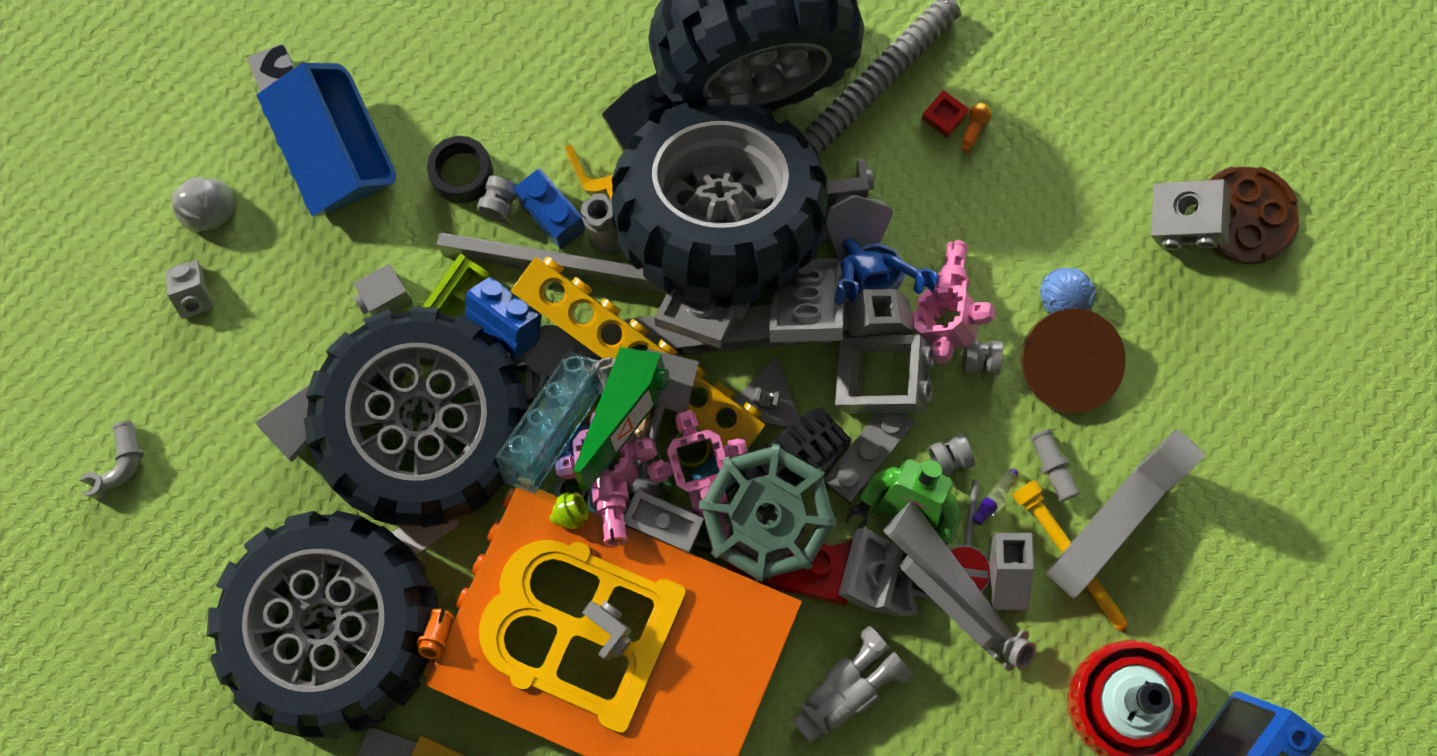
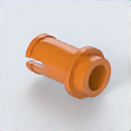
M433 609L431 611L424 635L419 637L417 641L418 652L421 656L428 659H438L441 654L446 652L447 645L445 641L454 620V616L449 611H445L441 623L438 622L442 609Z

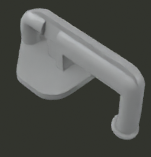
M852 195L836 203L827 211L825 225L822 229L821 243L830 239L838 258H845L849 255L842 246L843 241L849 237L854 238L860 247L880 243L892 218L893 210L879 199H867ZM813 259L803 268H799L800 275H807L812 271Z

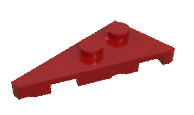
M853 538L845 543L830 546L823 544L812 562L813 567L808 571L804 568L774 576L769 582L763 579V583H758L772 589L846 607L847 600L838 594ZM791 552L788 557H792L795 555ZM726 565L725 567L755 581L756 579L733 565Z

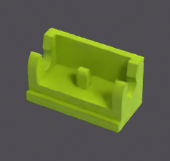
M460 253L422 307L439 308V313L455 318L459 315L465 317V308L467 307L465 305L466 293L490 277L488 276L490 273Z

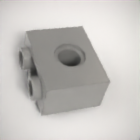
M1225 180L1154 183L1151 237L1162 248L1169 250L1181 249L1183 245L1196 244L1200 248H1215L1218 246V243H1229L1231 190ZM1198 205L1196 212L1191 215H1184L1185 210L1189 206Z

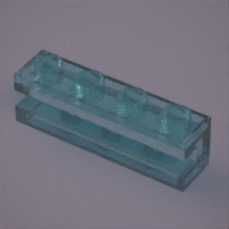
M567 351L496 455L503 482L531 493H536L603 391L600 379L596 377L598 373L594 366L598 360Z

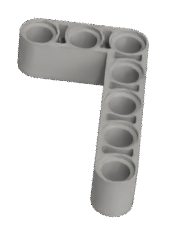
M1175 429L1139 463L1048 569L1045 575L1074 599L1095 577L1165 492L1183 479L1201 461L1206 452L1179 429Z

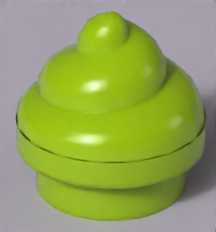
M564 493L558 496L549 520L564 528H579L583 525V521L589 518L588 506L579 493Z

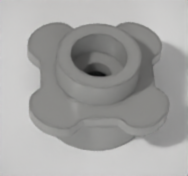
M1021 630L1016 637H1010L1005 641L1002 647V655L1005 657L1003 668L1005 670L1012 671L1014 667L1025 669L1032 662L1036 648L1032 642L1028 641L1029 633L1027 631Z

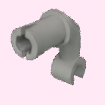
M122 421L112 426L117 447V454H115L117 463L110 472L103 475L94 472L84 474L79 481L88 485L95 483L91 490L82 492V494L94 499H102L109 493L111 488L123 485L135 476L140 466L141 458L144 457V451L139 449L135 423Z

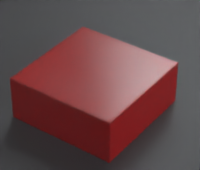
M942 90L925 110L921 119L948 138L968 115L969 108Z

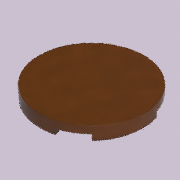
M1232 166L1215 174L1210 180L1224 179L1231 190L1229 243H1218L1217 247L1211 249L1223 258L1241 264L1263 263L1282 253L1294 240L1299 229V214L1296 204L1298 200L1288 183L1276 173L1260 166L1259 168Z
M1071 308L1053 312L1041 318L1033 325L1024 339L1020 363L1024 379L1029 387L1028 389L1038 401L1057 411L1080 413L1101 406L1117 391L1124 376L1126 355L1122 339L1109 321L1095 312Z

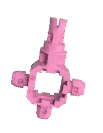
M955 240L954 249L952 241L947 243L946 263L941 268L940 273L937 274L938 279L934 292H930L927 289L918 298L916 311L912 312L915 329L913 334L919 333L933 347V357L935 362L939 364L948 363L953 356L954 349L968 347L976 339L977 327L979 325L988 324L995 320V308L991 303H975L967 293L970 280L967 277V270L964 266L969 247L966 243ZM946 309H949L951 312L957 311L960 316L954 317V322H949L948 328H945L943 325H937L934 321L939 320L940 315L946 314Z
M689 410L678 413L676 416L678 432L682 431L683 437L673 439L667 449L669 462L657 461L649 465L647 470L651 482L655 483L669 481L668 477L674 476L676 486L688 492L693 512L697 511L698 516L704 518L702 509L698 508L699 500L704 499L717 474L685 483L676 448L710 439L719 471L724 464L722 461L727 456L733 458L747 454L748 449L743 439L729 440L727 445L722 446L720 435L709 429L697 432L696 426H699L697 418ZM726 492L722 495L720 503L728 502ZM718 511L725 540L731 537L724 515L727 512ZM705 522L706 531H707L708 538H709V541H710L709 533H708L707 526H706V522Z
M594 411L591 415L590 425L596 411ZM589 429L580 431L573 440L574 457L570 454L561 457L555 462L556 473L560 478H576L573 470ZM630 437L620 449L622 458H619L620 464L614 465L615 471H610L608 468L605 469L590 488L592 490L593 506L597 508L598 515L602 516L603 541L606 546L616 547L617 539H619L620 545H624L628 541L623 515L627 511L626 504L629 502L627 486H631L639 476L637 460L644 462L657 455L656 444L652 438H636L633 441Z

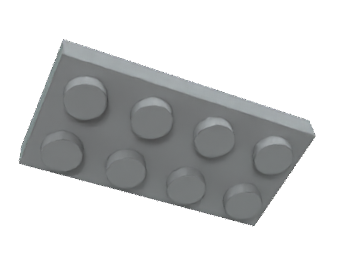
M844 258L813 259V269L809 274H798L793 280L773 293L769 329L770 343L795 344L807 341L831 343L843 340L844 302L842 305H838L835 303L834 297L838 282L843 279V270L840 268V263Z

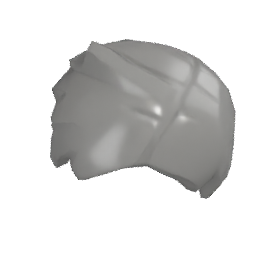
M201 176L191 178L180 187L174 189L171 195L176 219L192 232L211 231L219 228L230 219L236 206L233 190L225 182L214 178H202Z

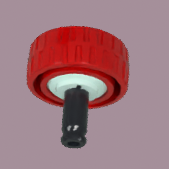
M1118 641L1098 648L1084 658L1085 660L1077 666L1074 676L1070 679L1069 692H1067L1068 716L1071 718V725L1074 731L1078 733L1079 739L1096 755L1171 756L1175 750L1180 749L1185 744V740L1191 735L1197 718L1196 708L1198 703L1195 687L1186 668L1179 663V660L1174 655H1170L1164 648L1154 646L1152 643L1145 641Z

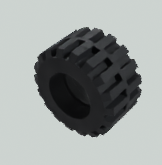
M822 407L810 410L798 418L767 448L772 447L773 444H780L781 449L816 469L821 468L826 473L847 451L851 438ZM770 463L756 466L763 475L769 474ZM778 464L776 475L794 486L799 485L805 480Z

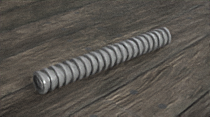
M937 0L932 2L930 8L925 9L923 15L918 16L916 22H912L909 28L905 29L903 34L898 36L896 41L889 45V49H885L882 52V56H878L875 59V63H871L868 66V70H864L861 73V77H857L854 80V84L847 86V91L840 93V98L833 100V105L826 107V112L819 114V119L812 121V126L805 128V133L803 134L809 142L808 148H813L818 157L822 154L821 150H827L829 147L828 143H834L836 140L835 136H841L843 129H848L850 122H855L857 115H862L864 108H869L871 101H876L878 94H883L885 88L890 87L892 81L897 80L899 74L904 73L906 67H910L913 64V60H917L920 53H924L927 47L931 46L934 40L938 39L941 33L947 30V26H951L954 23V19L956 20L961 16V10L955 0Z

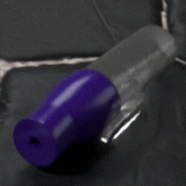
M1011 469L1006 471L989 495L979 505L976 514L972 517L974 523L981 526L989 516H994L1001 510L1005 504L1004 497L1018 480V470Z

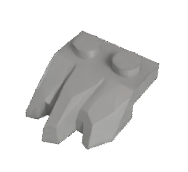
M865 527L855 530L839 596L866 610L901 617L919 614V608L914 599H930L898 566L907 554L895 542H890Z

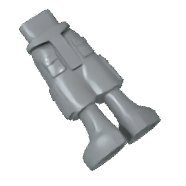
M870 625L861 633L863 644L857 655L851 661L844 657L840 659L825 676L826 679L810 695L806 703L801 705L803 711L792 720L794 725L810 743L822 733L827 736L830 731L841 726L855 714L859 715L865 712L880 699L878 697L879 693L876 690L886 683L894 680L901 683H909L914 678L913 673L895 652H892L867 678H862L861 673L871 663L891 649Z

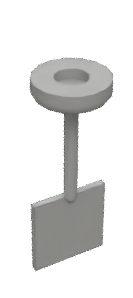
M647 348L648 352L660 353L665 368L669 370V382L666 390H661L648 435L656 444L664 408L678 412L687 411L699 361ZM652 459L641 463L639 476L631 486H627L628 492L635 494L636 490H640L656 498L664 496V483L651 482L648 475L647 467L651 464Z

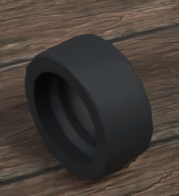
M456 135L438 143L428 156L427 171L429 179L441 197L453 203L465 204L477 200L486 193L485 183L489 176H493L494 169L487 150L479 141L469 136ZM459 153L472 154L480 164V172L476 179L460 187L447 184L441 175V168L444 162L451 156Z

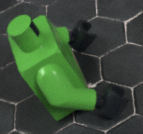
M906 460L900 468L891 467L873 476L860 496L861 503L849 508L846 523L850 521L853 515H860L863 520L860 522L858 529L866 527L870 507H873V513L891 521L909 502H914L946 546H948V543L952 544L961 519V512L956 497L951 493L953 482L950 478L942 475V468L939 463L933 460H926L919 464L913 460Z

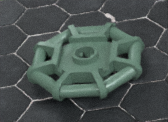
M773 444L772 447L733 458L729 456L722 460L723 466L704 499L699 500L698 507L703 511L713 548L711 554L715 558L720 557L756 578V582L762 583L763 579L804 568L807 571L813 567L812 562L832 527L837 526V518L833 515L823 479L824 471L821 468H814L781 449L780 444ZM770 463L768 475L747 480L741 473V470ZM778 464L805 480L799 485L794 486L776 475ZM734 476L741 485L730 504L720 503L722 495ZM809 486L811 487L818 515L806 514L801 492ZM771 503L775 506L774 512L778 515L776 521L769 519L767 523H763L760 521L762 514L757 511L760 505L767 507ZM718 511L729 513L732 521L734 535L725 540ZM804 524H817L803 550H801L795 540ZM738 541L748 545L759 552L758 562L733 549L731 546ZM788 547L795 555L765 563L766 554L776 549Z

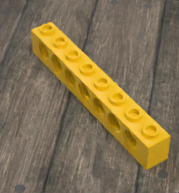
M548 256L544 260L535 257L510 291L602 359L608 357L614 359L620 347L633 349L636 345H645L649 349L672 355L678 353L675 348L662 339L658 344L649 339L646 335L650 330L635 319L628 323L619 317L618 314L621 309L606 298L599 302L589 295L592 288L579 278L575 277L571 282L560 274L564 268ZM554 282L560 283L565 290L563 299L557 303L551 302L546 295L548 286ZM581 303H587L593 309V318L586 324L580 323L575 318V309ZM609 324H616L622 330V338L617 344H609L603 337V330ZM698 366L693 387L699 386L704 388L708 393V400L701 406H695L690 402L688 404L687 411L691 410L697 418L699 426L696 427L701 431L709 429L720 435L722 446L727 445L729 440L743 439L748 449L765 426V423L760 420L763 413L747 401L743 406L734 401L732 397L735 392L720 381L712 385L703 378L707 372ZM725 407L733 409L737 416L736 421L727 427L720 425L716 420L717 412Z

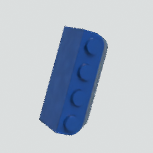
M303 62L256 94L262 106L263 114L272 128L276 142L282 150L290 173L295 179L302 194L304 204L312 217L328 214L383 190L395 182L396 174L351 74L338 63Z

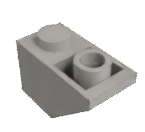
M864 289L857 294L855 303H852L850 299L845 302L850 336L911 335L915 333L910 300L896 289Z
M995 533L989 539L991 606L994 610L1028 611L1034 571L1032 533Z

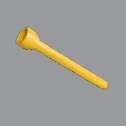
M1033 479L1014 492L1012 497L1019 506L1023 505L1026 510L1030 508L1060 552L1063 553L1072 542L1041 501L1044 499L1040 493L1043 490L1037 481ZM1095 576L1086 588L1113 626L1118 630L1125 629L1128 625L1127 619Z

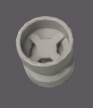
M489 176L485 183V196L479 199L476 209L489 218L507 221L511 213V201L516 199L514 192L516 184L501 177Z
M975 339L968 347L964 348L963 372L975 373L977 370H984L987 374L999 375L1003 356L1002 341L990 340L988 343H980L978 339Z
M962 433L951 437L950 441L945 444L938 442L928 447L931 460L940 464L942 475L946 477L952 475L953 471L958 468L966 470L975 466L972 449Z

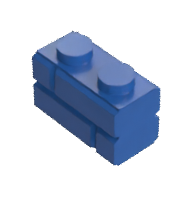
M541 169L534 171L514 188L518 202L547 236H550L553 243L559 249L567 246L586 230L580 213Z
M488 277L466 293L465 305L467 307L465 308V317L484 327V333L495 343L500 342L505 350L514 358L519 357L537 344L540 339L539 327L541 326L542 314L528 306L526 302L492 277Z

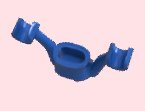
M852 237L843 241L842 246L849 255L842 259L840 263V268L843 270V279L838 282L834 301L838 305L843 304L845 297L849 298L852 303H855L859 286L862 290L886 288L893 278V273L887 267L895 268L914 278L913 290L917 294H921L924 287H927L930 292H934L938 276L933 270H919L892 255L863 251Z

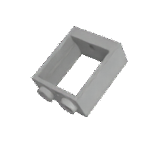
M921 335L843 338L840 341L835 405L847 414L927 413V402L931 401L933 393L932 384L929 380V371L935 362L933 347ZM911 351L908 395L862 396L865 352Z

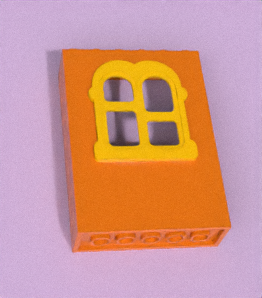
M521 481L518 482L516 489L510 488L503 502V508H506L501 521L496 520L489 531L487 540L491 543L485 555L480 554L474 563L472 574L475 577L470 588L465 587L457 600L456 608H459V612L450 626L445 641L447 645L446 652L441 654L438 659H430L427 664L424 676L428 678L425 685L583 756H739L802 601L625 526L627 543L620 545L619 539H617L616 547L606 546L603 541L602 516L589 511V518L583 521L581 527L576 529L564 528L549 520L552 508L556 504L557 496ZM545 561H563L596 575L600 582L592 601L600 606L604 600L609 601L613 590L619 586L645 596L654 603L653 610L640 639L636 642H630L622 654L628 658L629 665L616 695L611 700L603 699L562 681L557 676L559 665L573 637L581 636L604 646L611 635L587 616L575 618L536 599L531 591L530 581L534 570ZM519 617H537L555 625L557 628L556 637L540 668H533L517 661L510 656L505 647L504 638L506 630Z

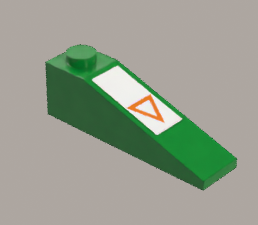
M619 348L573 470L581 489L589 490L656 405L661 390H666L669 382V370L665 368L660 353Z

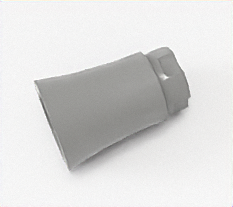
M593 194L589 200L583 202L581 207L582 220L588 229L590 242L601 253H619L622 249L618 244V232L613 226L612 199L604 194Z

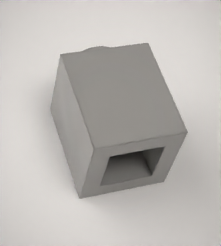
M390 263L353 283L359 293L354 296V299L364 315L370 312L373 316L390 310L391 314L412 302Z

